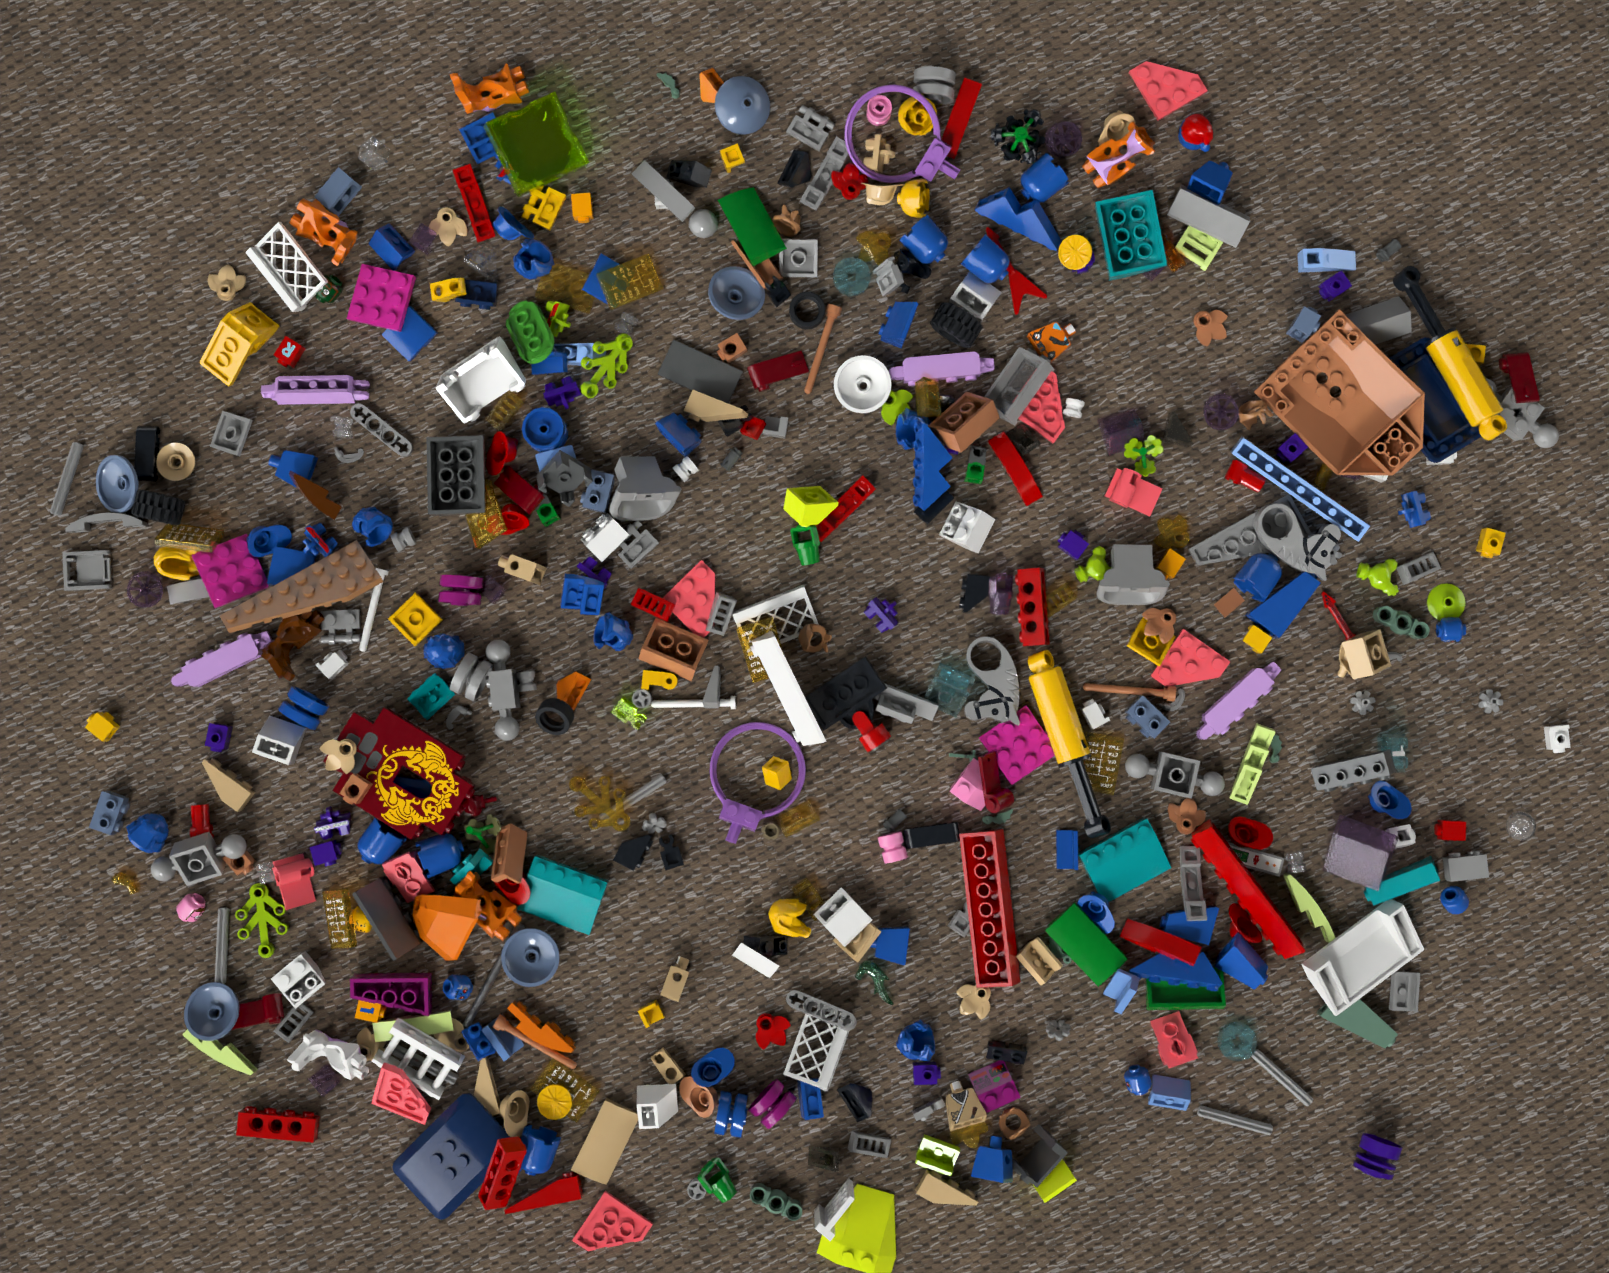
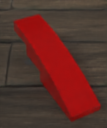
M965 77L942 136V141L952 147L947 157L952 159L956 157L982 83Z
M1127 919L1119 936L1151 952L1161 953L1173 960L1176 958L1191 966H1194L1202 948L1165 931Z

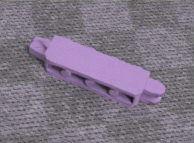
M976 352L909 357L903 361L902 366L891 367L888 372L891 380H903L904 383H908V386L920 385L919 382L926 381L929 385L938 384V380H946V383L957 382L959 378H965V381H974L981 374L994 371V359L979 358V354Z
M349 375L278 376L272 385L261 386V394L263 398H271L277 401L278 405L355 403V400H366L369 398L367 391L356 390L369 389L370 383L366 380H354Z
M268 631L259 634H248L246 632L237 637L238 640L232 643L227 641L221 644L220 649L216 651L211 649L202 654L203 657L198 660L193 658L186 661V665L181 667L182 672L172 677V684L177 687L187 684L193 687H200L261 657L262 649L269 642L273 641Z
M1271 662L1264 668H1252L1202 715L1204 724L1196 731L1197 738L1207 740L1213 734L1219 735L1221 733L1223 735L1230 729L1229 724L1234 720L1236 722L1244 716L1243 712L1248 707L1250 709L1259 702L1257 699L1262 694L1265 696L1273 689L1271 686L1275 683L1273 680L1281 671L1280 667L1275 662Z

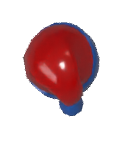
M1195 113L1183 120L1179 128L1178 138L1184 148L1189 150L1201 149L1207 152L1211 148L1210 142L1213 139L1214 132L1210 121L1204 115Z

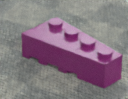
M354 973L350 978V998L429 1016L432 1012V973Z

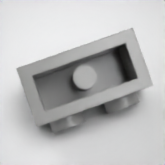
M1479 850L1467 851V855H1461L1460 852L1448 853L1449 857H1442L1445 880L1453 882L1489 878L1487 854L1480 853Z

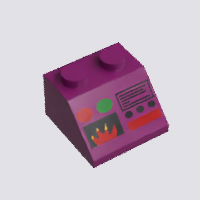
M998 1060L968 1074L986 1113L1021 1098L1004 1061Z

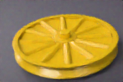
M1081 235L1066 237L1060 244L1058 251L1060 262L1066 268L1072 270L1085 267L1092 256V246L1088 239Z
M558 1084L548 1085L539 1093L537 1107L545 1118L558 1120L569 1113L572 1107V1097L565 1087Z

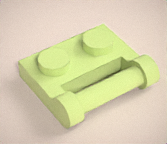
M1188 225L1173 252L1176 254L1180 253L1201 266L1200 269L1205 271L1223 242ZM1186 242L1207 255V258L1204 260L1183 247L1184 243Z

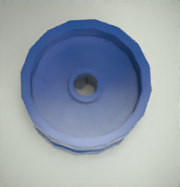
M541 407L534 409L527 414L523 421V437L539 453L561 448L567 441L568 429L566 423L556 411L550 408Z
M291 686L287 696L293 702L283 701L278 708L279 712L306 728L316 730L321 721L315 714L319 716L325 715L329 705L315 695L298 687Z
M721 1091L714 1134L724 1135L729 1123L731 1124V1136L741 1138L743 1125L745 1126L748 1095L738 1093L735 1098V1105H731V1092Z

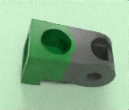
M970 447L964 482L982 483L986 462V448Z
M544 493V500L535 510L542 524L547 527L561 518L546 493Z

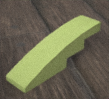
M1256 724L1231 790L1230 799L1248 805L1269 753L1268 748L1275 735L1274 729Z
M1284 874L1283 876L1297 911H1306L1311 926L1315 928L1320 926L1325 941L1330 943L1336 937L1320 907L1290 874Z
M450 1010L430 1013L429 1016L420 1014L398 1017L427 1035L453 1031ZM397 1018L382 1020L378 1023L372 1022L375 1042L390 1041L394 1035L389 1032Z
M188 1029L182 1034L199 1050L232 1069L249 1075L258 1070L232 1043L224 1047L218 1040H200L194 1037Z

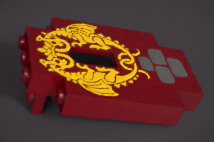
M383 708L375 722L359 712H353L337 738V741L343 739L354 741L357 751L354 755L355 766L352 771L345 774L341 768L337 769L338 772L342 773V776L332 791L342 796L339 793L353 773L359 774L373 785L361 803L355 805L411 840L422 835L425 829L423 825L440 835H444L446 832L449 834L455 825L453 820L456 816L459 817L465 809L463 804L466 799L470 800L475 793L473 789L475 784L471 782L472 780L456 773L457 770L460 772L466 763L464 761L465 755L389 708ZM349 745L344 747L345 752L350 751ZM328 754L323 761L324 763H326ZM403 766L426 779L431 784L432 791L428 797L419 798L393 782ZM353 785L351 788V792L355 796L359 793L357 785Z

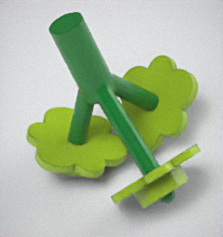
M1154 435L1148 436L1143 443L1136 438H1131L1129 443H1126L1124 446L1126 449L1124 456L1132 460H1136L1137 456H1142L1140 462L1135 463V471L1147 477L1156 471V467L1154 466V461H1149L1146 455L1151 454L1153 457H1156L1158 454H1161L1164 451L1161 445L1162 441Z

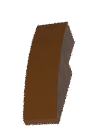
M290 470L289 475L300 493L319 511L335 520L342 506L326 498L329 491Z

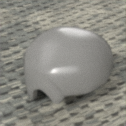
M699 209L694 211L689 217L688 225L695 236L708 238L717 231L718 220L710 210Z

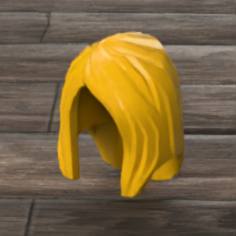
M188 544L163 545L154 555V566L164 576L183 581L190 580V577L199 575L191 555L203 550L200 547Z

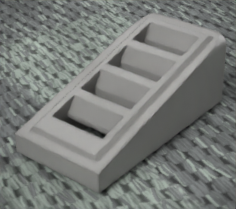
M1430 552L1396 569L1403 585L1433 573L1441 569L1434 552ZM1426 558L1429 559L1432 569L1429 568ZM1420 561L1422 562L1425 572H1423L1419 564ZM1413 564L1416 568L1418 575H1416L1414 572V569L1412 567Z
M716 592L706 631L724 636L737 602L734 597ZM721 601L728 602V604H721ZM721 608L726 611L725 613L718 611V609ZM716 615L723 617V621L716 619ZM713 623H717V624H720V625H722V626H721V628H718V627H715V626H712V625H713Z
M714 666L703 698L704 708L720 707L721 671L719 666Z
M303 1003L297 1008H300L307 1014L305 1017L292 1007L273 1031L287 1043H290L313 1014V1011ZM291 1015H296L302 1021L298 1023L291 1017ZM289 1020L297 1027L293 1029L286 1022ZM285 1027L291 1032L290 1036L283 1032L281 1028Z
M852 1130L848 1150L854 1153L888 1158L891 1139ZM868 1139L866 1149H863L864 1141ZM873 1140L876 1141L874 1151L871 1150ZM880 1141L884 1142L882 1152H878Z

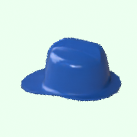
M499 206L498 212L500 214L492 226L502 238L514 240L523 235L529 239H534V234L528 228L521 224L506 208Z
M283 525L255 527L249 533V536L246 537L249 553L255 557L272 554L274 546L285 548L291 542L292 534Z
M1385 781L1375 782L1371 793L1368 795L1371 807L1379 813H1387L1396 819L1407 818L1412 810L1409 799Z
M1095 891L1080 897L1077 905L1105 934L1112 932L1115 921L1109 910L1107 898Z
M725 1048L712 1050L693 1065L691 1070L693 1081L702 1087L717 1085L733 1070L734 1056Z

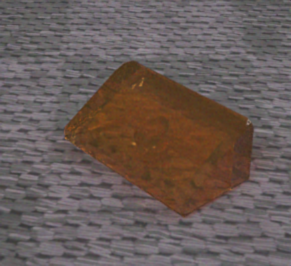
M1164 233L1162 234L1167 265L1172 273L1184 267L1186 262Z

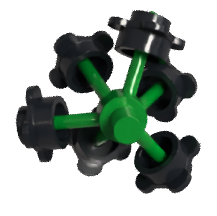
M1025 109L1024 121L1022 119L1017 120L1010 115L1006 118L1007 122L1004 127H1000L999 123H996V127L991 130V140L994 141L995 146H998L1000 142H1005L1008 136L1015 138L1014 142L1001 146L1005 160L1015 159L1017 161L1020 160V163L1026 161L1027 164L1038 160L1037 156L1041 154V151L1037 152L1038 148L1045 143L1046 139L1036 129L1030 133L1027 131L1029 126L1036 127L1038 124L1042 125L1044 123L1040 112L1036 109ZM1019 142H1022V143H1023L1024 148H1025V150H1026V151H1024L1023 153H1021V155L1019 154V153H1020V147H1019V145H1018Z

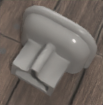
M655 456L620 457L614 469L619 485L613 495L609 512L612 517L621 521L657 519L672 509L681 492V487L677 486L672 479L662 476Z
M1113 544L1111 550V569L1104 574L1096 593L1097 598L1107 604L1149 605L1165 597L1170 583L1165 580V576L1161 571L1153 568L1152 545Z

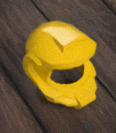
M779 899L775 901L769 909V919L773 930L776 933L792 937H809L811 928L807 927L805 923L797 918L806 910V904L800 903L799 899Z

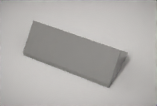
M1182 184L1167 214L1235 248L1250 223L1249 216L1222 203L1217 205L1190 191Z
M1400 297L1346 314L1375 345L1412 332L1411 311Z

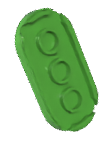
M521 301L510 310L509 319L506 320V327L520 357L527 363L536 364L545 360L552 352L555 342L554 336L540 307L532 301Z

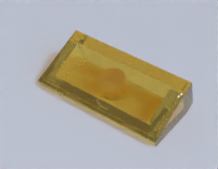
M922 377L915 383L917 415L921 417L941 416L938 381Z
M1324 462L1312 482V485L1324 492L1333 474V471Z
M810 800L776 817L786 838L820 820Z

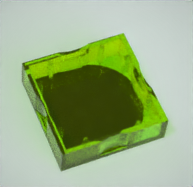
M555 91L530 102L519 110L510 111L494 118L483 126L517 197H521L584 168L589 163L578 138L570 128L567 115Z

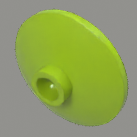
M1440 584L1429 593L1427 607L1431 615L1437 620H1441L1444 617H1459L1465 608V597L1462 591L1455 585ZM1446 599H1450L1451 604L1449 606H1447L1445 603Z

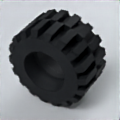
M947 302L941 303L930 321L932 328L937 333L964 348H971L983 328L973 315Z
M141 489L136 492L131 513L134 516L153 521L180 525L186 502L180 498Z

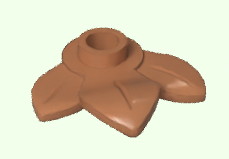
M1214 310L1210 313L1200 311L1194 316L1193 322L1197 328L1196 337L1202 345L1207 347L1211 339L1222 340L1227 337L1226 330L1222 325L1228 317L1224 312L1220 310ZM1202 317L1205 318V319H1206V323H1205V324H1201V323H1200V318H1202Z
M1156 608L1147 609L1142 614L1148 621L1144 628V635H1159L1163 644L1167 643L1174 635L1173 625L1176 622V614L1168 608L1162 610ZM1164 615H1168L1170 620H1165Z
M1193 798L1184 799L1180 806L1173 803L1168 805V816L1171 821L1176 823L1177 830L1182 834H1191L1196 826L1202 825L1205 821L1206 811L1197 810V805ZM1183 822H1188L1189 827H1185L1183 825Z

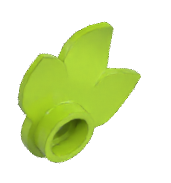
M901 389L896 392L891 390L889 396L892 397V402H885L882 405L881 416L887 424L892 426L899 414H902L906 408L910 409L907 403L912 400L913 395L907 390Z

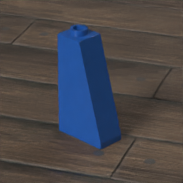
M1301 572L1266 598L1264 602L1250 610L1245 616L1275 639L1280 638L1320 585V582L1317 580L1318 577L1314 573Z

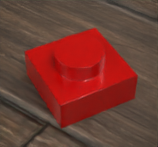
M753 417L750 421L744 422L740 432L745 436L758 440L767 424L764 420Z

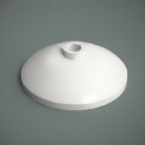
M863 355L852 357L839 367L835 375L834 390L837 399L845 408L855 413H870L879 409L887 401L891 392L890 374L885 365L874 357ZM866 383L867 388L861 389L860 384Z

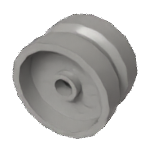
M929 66L917 68L914 70L913 82L916 86L913 87V90L930 99L934 105L950 104L954 101V89L951 87L955 85L956 73L943 67Z
M468 652L454 674L450 690L457 694L465 690V698L475 702L484 690L486 676H488V672L493 670L494 664L486 660L478 664V656Z

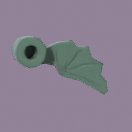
M657 73V77L663 81L666 87L670 88L672 97L674 99L679 98L680 93L675 88V80L672 79V76L666 73Z
M1274 735L1270 747L1273 749V753L1269 758L1271 763L1279 761L1277 754L1282 749V742L1279 740L1278 735Z
M973 750L972 755L949 753V757L970 758L969 762L973 758L978 760L976 750Z
M1013 809L998 813L994 817L983 816L982 821L985 824H990L991 822L997 824L1005 823L1007 819H1010Z
M1050 937L1048 947L1055 957L1063 958L1066 964L1071 963L1072 959L1063 953L1062 948Z

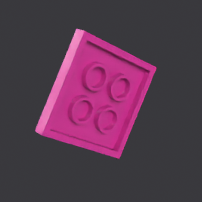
M362 264L347 319L401 332L416 277L411 274Z
M247 534L191 555L215 609L270 587L267 584V578L258 558L249 553L246 539L248 537Z
M1027 705L1016 713L1020 721L1019 726L1011 721L999 723L979 737L988 752L996 751L998 767L1011 785L1055 756L1049 737Z

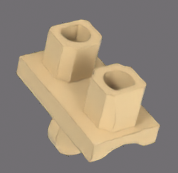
M875 134V138L866 139L865 144L867 151H873V157H865L863 164L876 173L883 174L884 164H889V159L895 158L896 153L890 151L891 145L886 144V139L882 138L881 134Z

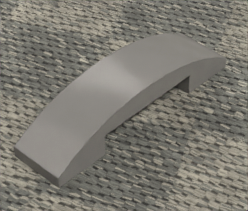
M836 136L824 161L800 199L802 204L817 211L833 185L831 179L832 171L840 172L849 155L844 140Z
M645 160L632 173L642 185L682 222L695 209L683 195Z
M99 513L76 520L68 525L65 531L69 533L90 532V524L123 521V527L134 528L148 526V522L126 514Z
M202 579L167 586L170 605L209 598Z
M1180 846V875L1183 903L1187 921H1207L1206 903L1203 899L1200 871V847L1197 849L1195 846Z

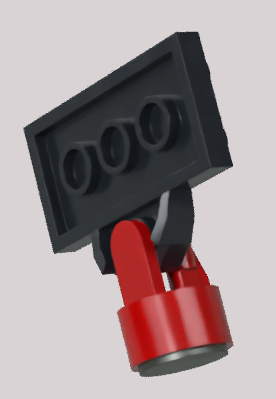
M866 656L805 697L823 731L838 721L849 729H858L862 734L859 741L867 753L875 751L891 740V735L883 723L874 727L871 722L875 714V705L872 698L886 690L887 687Z

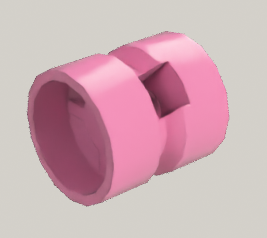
M876 95L868 102L867 119L872 125H885L890 120L892 104L886 96Z
M902 831L878 837L880 847L884 848L882 852L884 864L908 858L906 847L902 846L904 842Z

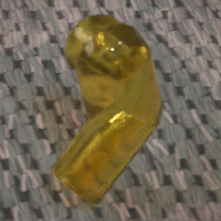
M119 872L112 877V882L115 885L126 886L129 895L139 892L131 875Z

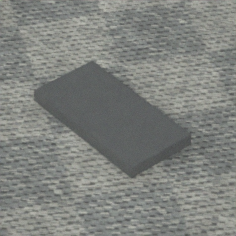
M673 340L658 375L687 389L698 391L729 404L743 371Z

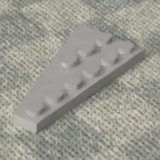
M1290 494L1271 503L1288 506L1294 512L1304 538L1312 535ZM1278 508L1268 510L1262 519L1264 532L1272 538H1282L1288 528L1286 514ZM1258 511L1189 548L1188 551L1195 564L1199 566L1249 557L1257 553H1270L1259 540L1254 528V518Z

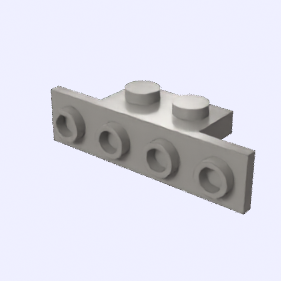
M885 684L887 689L873 698L878 700L875 711L912 724L915 715L933 721L939 706L935 702Z

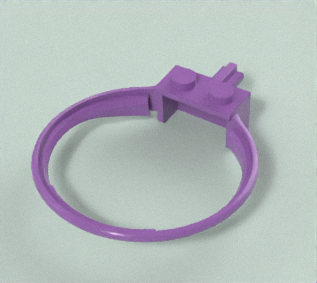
M884 85L865 93L851 108L845 124V144L851 160L862 173L874 180L885 183L904 182L917 176H922L931 182L937 171L940 170L955 180L961 169L945 160L952 147L942 141L938 116L929 101L919 92L906 86ZM885 92L905 93L917 99L929 113L933 124L934 135H937V139L933 140L916 168L915 174L912 170L902 175H882L869 169L857 156L852 143V125L857 112L870 98Z
M764 722L742 724L726 733L713 751L710 761V779L714 792L723 806L719 819L731 823L725 839L730 843L736 844L742 827L755 832L761 819L774 816L785 810L801 792L806 774L802 750L795 739L778 726ZM754 729L768 730L785 739L797 757L799 768L798 780L791 795L777 807L763 811L764 814H762V811L727 799L720 788L716 772L719 755L726 743L739 733Z

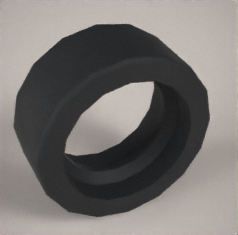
M804 291L792 299L789 306V315L797 327L813 329L822 323L825 316V305L818 294ZM805 299L814 301L818 306L817 317L809 322L800 320L796 314L798 303Z
M549 698L540 704L535 719L538 726L545 732L552 735H561L569 730L574 720V712L565 701ZM545 711H553L559 714L564 722L552 720Z

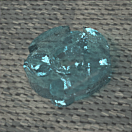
M845 258L838 262L832 276L835 288L841 294L848 297L862 294L868 288L871 279L869 267L858 258ZM849 272L850 274H856L854 282L847 280Z
M1231 1022L1219 1031L1217 1045L1226 1058L1233 1061H1242L1249 1059L1255 1051L1257 1044L1256 1036L1248 1025L1242 1022ZM1236 1036H1239L1242 1043L1235 1047L1232 1039H1236Z

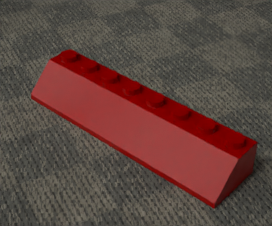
M1209 819L1191 833L1193 837L1191 838L1192 843L1197 849L1200 847L1203 850L1202 856L1208 864L1212 862L1215 866L1214 872L1220 879H1225L1228 883L1225 885L1231 894L1235 893L1239 898L1237 902L1243 910L1247 909L1250 912L1249 918L1254 925L1259 924L1262 928L1260 932L1266 940L1270 939L1274 944L1272 948L1278 956L1282 955L1284 959L1304 953L1306 950L1303 941L1213 822Z
M993 829L960 833L976 988L1014 986L1021 981L1019 963L1016 957L1017 946L1004 830Z

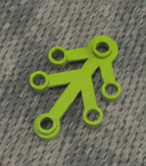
M619 334L615 341L607 343L596 341L592 346L594 352L603 354L607 350H612L611 353L593 359L584 357L581 360V366L586 370L601 365L591 380L581 385V392L584 396L594 398L597 395V383L606 371L607 377H605L603 384L609 389L614 388L617 383L615 370L622 374L627 371V352L633 345V341L628 334ZM619 355V361L615 364V359Z
M257 883L250 888V899L242 909L236 911L235 917L239 921L247 919L248 912L255 904L257 912L247 925L238 931L237 935L241 940L248 939L251 931L259 923L261 945L258 948V953L263 958H269L274 954L275 947L269 942L267 922L276 928V932L279 935L286 934L289 931V926L266 911L265 903L273 908L277 916L285 914L287 910H285L284 904L278 903L269 896V889L265 884ZM257 889L261 890V896L256 895ZM278 906L283 908L282 913L277 911ZM240 911L245 913L244 918L239 916ZM281 925L285 927V932L280 931L279 927ZM243 930L247 932L246 937H243L241 935V932ZM264 947H267L269 950L267 954L263 953Z

